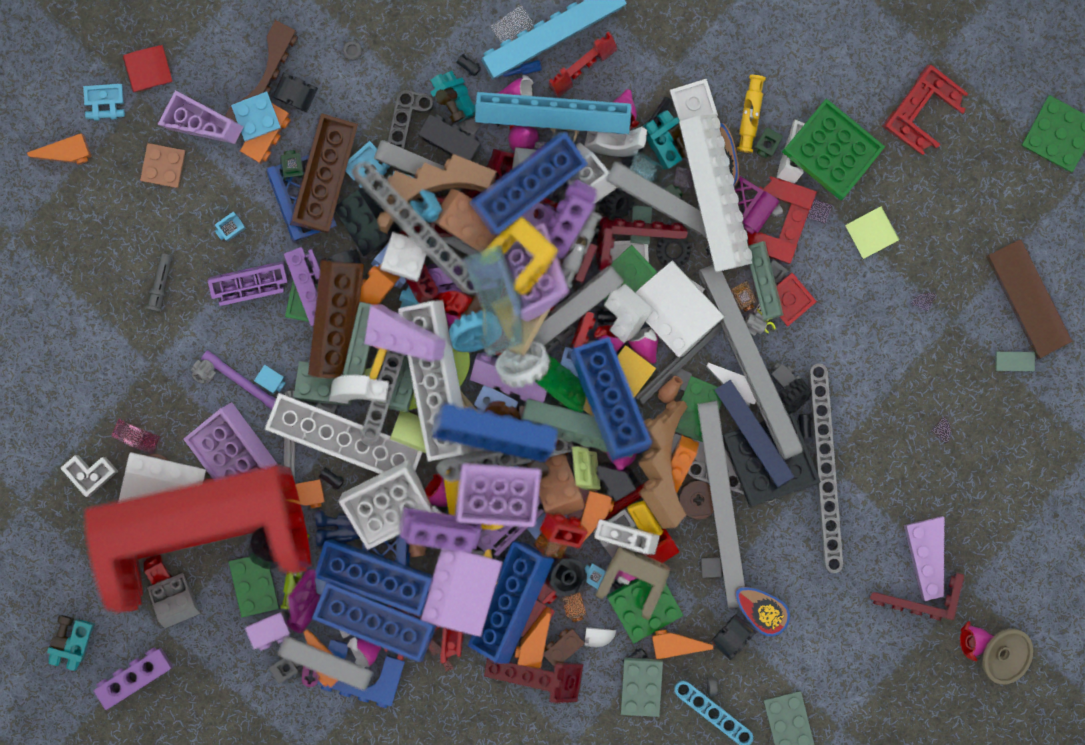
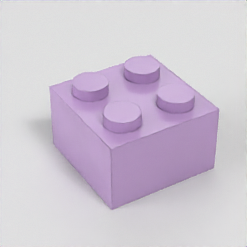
M285 611L245 628L253 649L259 648L261 651L270 647L275 640H277V643H280L285 636L290 637L289 634L293 630L287 625L288 618Z

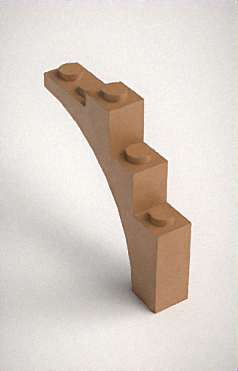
M453 154L451 160L447 159L444 170L424 162L422 168L419 167L417 169L415 178L395 171L393 176H389L387 182L410 206L412 200L416 201L422 198L421 190L431 193L447 189H469L483 192L494 184L496 171ZM390 195L386 200L388 205H393L394 199ZM386 211L384 213L381 212L377 221L380 231L384 233L389 231L394 222Z
M671 401L665 406L666 409L655 419L644 421L652 443L638 462L649 479L644 484L645 487L640 491V494L663 529L677 527L686 516L676 494L671 471L672 442L678 422L688 407L685 401Z

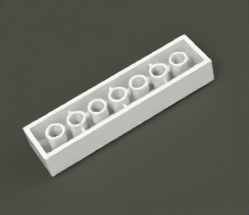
M700 115L679 121L715 272L752 264V252L748 248V236L743 227V215L739 210V199L734 190V178L730 173V162L725 153V141L721 136L720 121L717 115Z
M443 300L400 308L399 314L402 315L401 317L446 340L442 360L430 361L407 355L427 459L432 461L472 453L470 446L431 438L435 415L443 404H455L458 408L464 409Z
M280 393L277 396L265 427L267 431L379 474L409 460L413 469L416 470L422 454L419 450L390 440L391 436L381 432L374 445L366 446L361 441L363 425ZM372 432L365 433L366 437L369 439L375 437L374 433Z

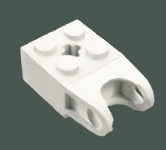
M579 142L576 144V148L588 165L569 178L566 183L568 186L570 184L573 185L577 179L596 188L597 198L593 203L595 204L617 187L606 181L609 171L596 155Z

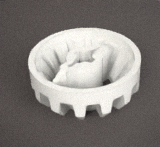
M532 341L524 356L512 353L508 349L505 350L497 359L496 370L504 384L514 388L517 385L524 388L527 383L533 385L535 379L541 380L542 374H546L550 360L544 346Z

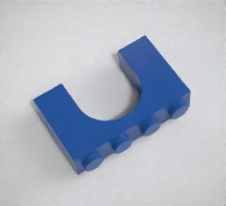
M331 639L328 649L335 656L346 660L349 647H347L348 643ZM387 655L379 680L373 685L368 686L366 690L356 688L339 680L331 688L328 685L325 687L319 680L318 685H321L323 690L332 692V689L340 691V695L346 697L355 695L358 696L360 701L369 703V700L377 702V706L387 708L393 704L406 660H399L396 657Z

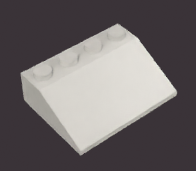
M671 261L635 292L653 309L646 322L678 357L685 356L725 317L674 261Z
M130 452L118 502L201 483L204 480L206 469Z
M409 460L343 492L338 501L367 550L400 534L399 524L404 508L433 512L419 477Z

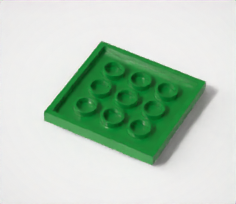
M826 98L782 153L842 201L885 146Z

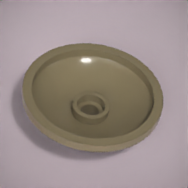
M1006 629L996 634L990 640L983 654V669L990 680L997 684H1010L1020 679L1026 673L1033 658V644L1029 636L1018 629Z

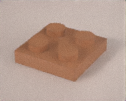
M147 143L140 181L179 188L186 151Z

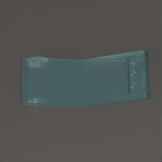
M500 245L464 258L463 260L483 308L484 336L480 338L487 356L523 343L521 298L514 288L515 283Z

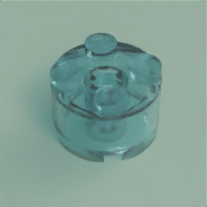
M637 152L632 159L633 164L628 169L654 183L658 178V175H656L657 170L662 171L663 166L645 153L640 154Z

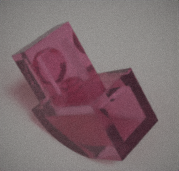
M121 419L118 420L111 435L125 444L153 454L160 436Z

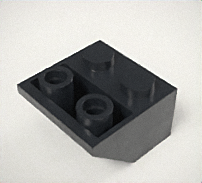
M607 462L602 463L596 468L599 480L601 482L604 481L608 487L606 489L608 495L616 501L636 490L641 485L631 468L625 467L621 471L617 470L614 464Z

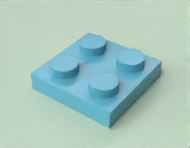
M268 92L231 105L237 123L243 126L241 133L245 142L281 129Z

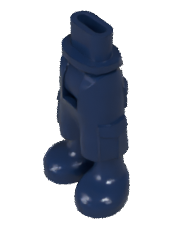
M322 510L316 511L315 521L317 527L338 526V530L317 529V546H323L326 540L337 538L339 542L361 539L345 513H339L337 518L327 516Z

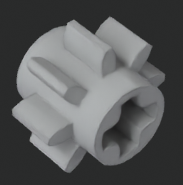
M755 312L754 315L748 314L745 319V323L752 336H755L756 333L761 335L767 326V322L763 321V315Z
M197 360L191 369L193 379L198 383H204V381L209 383L216 374L213 371L215 369L214 365L208 360H203L202 362Z

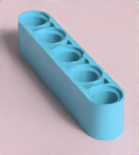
M680 680L675 684L674 691L681 700L739 745H750L752 743L753 735L748 728L686 680ZM685 684L688 686L686 694L678 692L680 685ZM701 696L704 701L701 706L693 704L695 697ZM712 708H716L719 711L718 716L715 718H711L708 715L709 710ZM727 720L734 722V726L730 730H726L723 727L724 722ZM742 732L749 734V738L745 742L739 740V735Z

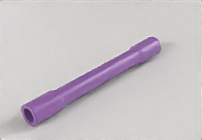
M207 350L201 360L210 361L215 369L262 401L268 408L273 409L276 398L268 395L222 362L220 358Z

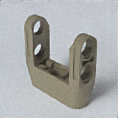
M619 546L595 597L603 599L608 594L618 570H621L653 585L644 604L641 616L649 620L671 569L667 565L632 549Z

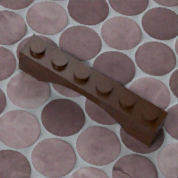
M277 20L274 21L266 36L268 42V61L264 75L257 87L240 101L264 92L270 94L272 89L270 87L271 82L277 80L280 74L278 69L281 63H286L289 57L287 52L290 46L294 47L298 40L296 30ZM230 105L225 117L237 123Z

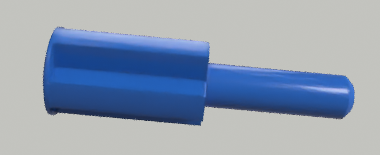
M536 60L521 64V67L503 74V77L519 73L525 75L542 71L541 62Z

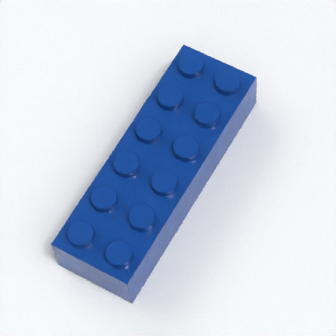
M559 133L469 203L490 233L498 234L588 165V163L567 133Z
M610 337L574 348L570 357L611 460L615 461L648 450L652 443Z
M448 403L443 404L435 415L431 438L545 462L554 452L557 429L546 424L535 425L528 420L517 421L510 416H495L492 412L481 413L476 412L473 408H458L457 405Z
M333 539L324 542L315 571L316 578L419 616L423 615L434 575Z
M512 542L498 576V585L495 586L481 636L472 635L467 646L495 663L509 664L554 558L525 542Z
M330 583L325 584L312 617L313 620L418 662H423L437 626Z

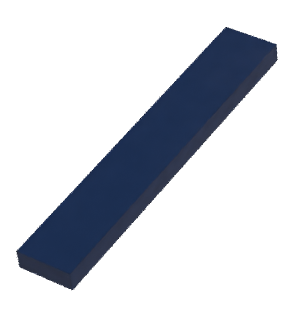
M731 379L714 390L776 486L779 487L792 479L794 475Z

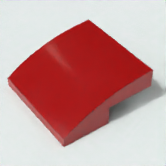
M163 45L123 55L133 93L173 82Z

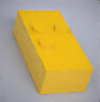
M625 345L617 357L633 397H635L656 368ZM586 397L583 411L590 416H594Z

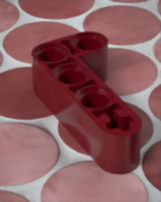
M414 226L413 231L419 234L421 231L420 226ZM405 231L397 233L411 238ZM423 263L419 275L421 279L414 281L405 278L420 304L431 302L438 293L437 286Z

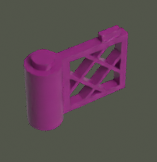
M739 176L738 180L740 181L741 188L735 189V192H742L744 201L738 202V206H745L742 222L745 225L744 230L750 234L758 233L778 205L779 200ZM753 189L758 192L754 199L746 200L745 191Z
M313 569L307 570L288 595L291 617L288 619L287 625L296 633H303L313 620L312 617L321 597L317 593L315 583L316 572Z

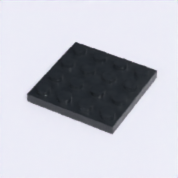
M793 412L787 415L802 446V453L784 460L794 477L779 487L776 486L740 429L722 435L724 445L749 508L821 482ZM759 422L761 427L763 428V430L765 431V433L777 449L776 444L771 436V433L766 425V422Z

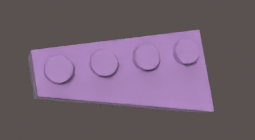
M176 90L158 125L171 131L233 144L236 143L243 129V126Z
M384 305L370 306L364 344L430 361L443 359L446 340L426 329H422L416 323L401 317L402 315L390 311Z
M485 352L477 353L470 378L471 381L490 388L500 387V390L506 394H519L521 396L520 399L525 401L532 399L544 403L547 391L539 386L535 380L533 385L527 383L524 388L518 387V385L516 388L508 386L502 382L496 370L498 358L492 357L491 354Z
M940 516L904 525L922 600L927 601L944 597V517Z

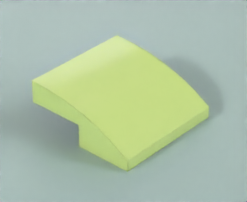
M882 206L845 225L863 259L899 240Z
M400 411L390 440L426 453L419 416L410 412Z
M572 447L576 486L591 491L600 490V480L596 474L598 471L596 469L598 467L597 452L589 451L588 448Z

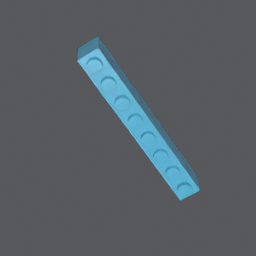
M584 0L580 4L574 2L566 7L567 11L562 14L558 11L550 16L551 20L545 23L542 20L533 26V30L529 32L524 30L517 34V39L513 41L508 39L500 44L501 47L494 50L492 48L483 53L484 57L481 61L492 80L620 10L627 3L625 0Z
M477 92L475 122L629 134L631 104Z

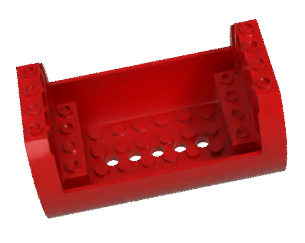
M275 465L85 509L86 533L91 562L106 610H113V613L131 612L138 610V606L142 605L143 587L138 559L251 534L263 526H267L272 550L276 561L279 562L281 571L284 570L286 574L307 571V567L312 566L302 505L287 501H300L291 468Z

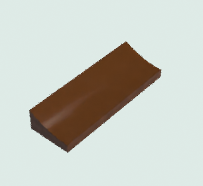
M321 113L290 225L329 233L358 124Z
M1020 239L987 255L986 258L1033 352H1035L1036 358H1042L1073 342L1022 240Z
M321 260L308 375L317 378H337L343 376L360 302L364 264Z

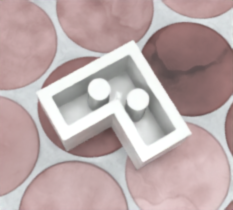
M626 284L614 290L604 304L618 317L610 331L623 343L638 334L653 310Z
M75 455L61 467V470L85 497H90L118 472L106 457H102L89 468L79 455Z

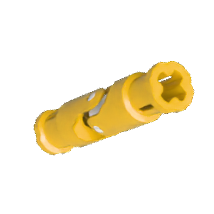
M749 75L750 84L749 90L746 91L739 131L741 136L739 147H737V151L753 153L752 145L757 134L763 99V82L766 77L760 75Z

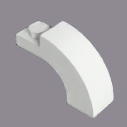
M640 127L629 131V134L587 131L585 147L590 151L603 155L618 157L637 155L638 149L644 147L647 130Z
M340 376L332 381L329 401L348 404V401L352 399H365L386 403L389 382L369 379V376Z

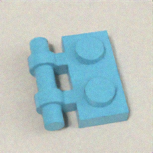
M123 84L83 86L84 105L92 106V111L85 112L86 119H94L96 121L100 120V118L117 119V117H125L124 109L117 110L116 104H124ZM99 105H109L110 110L100 111Z
M370 141L348 160L346 172L354 181L353 168L361 162H367L371 166L374 165L380 175L387 173L386 170L390 167L385 163L380 164L374 159L377 148ZM360 167L358 170L359 174L362 177L367 175L365 173L366 169Z

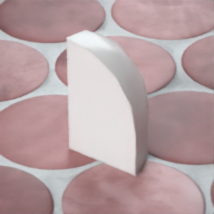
M586 627L584 646L603 647L613 640L617 630Z

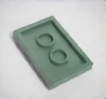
M299 361L294 391L295 400L351 406L352 400H349L348 404L329 401L332 381L335 378H317L308 375L309 362Z
M624 658L621 715L659 717L663 660Z
M801 691L763 700L774 745H814Z

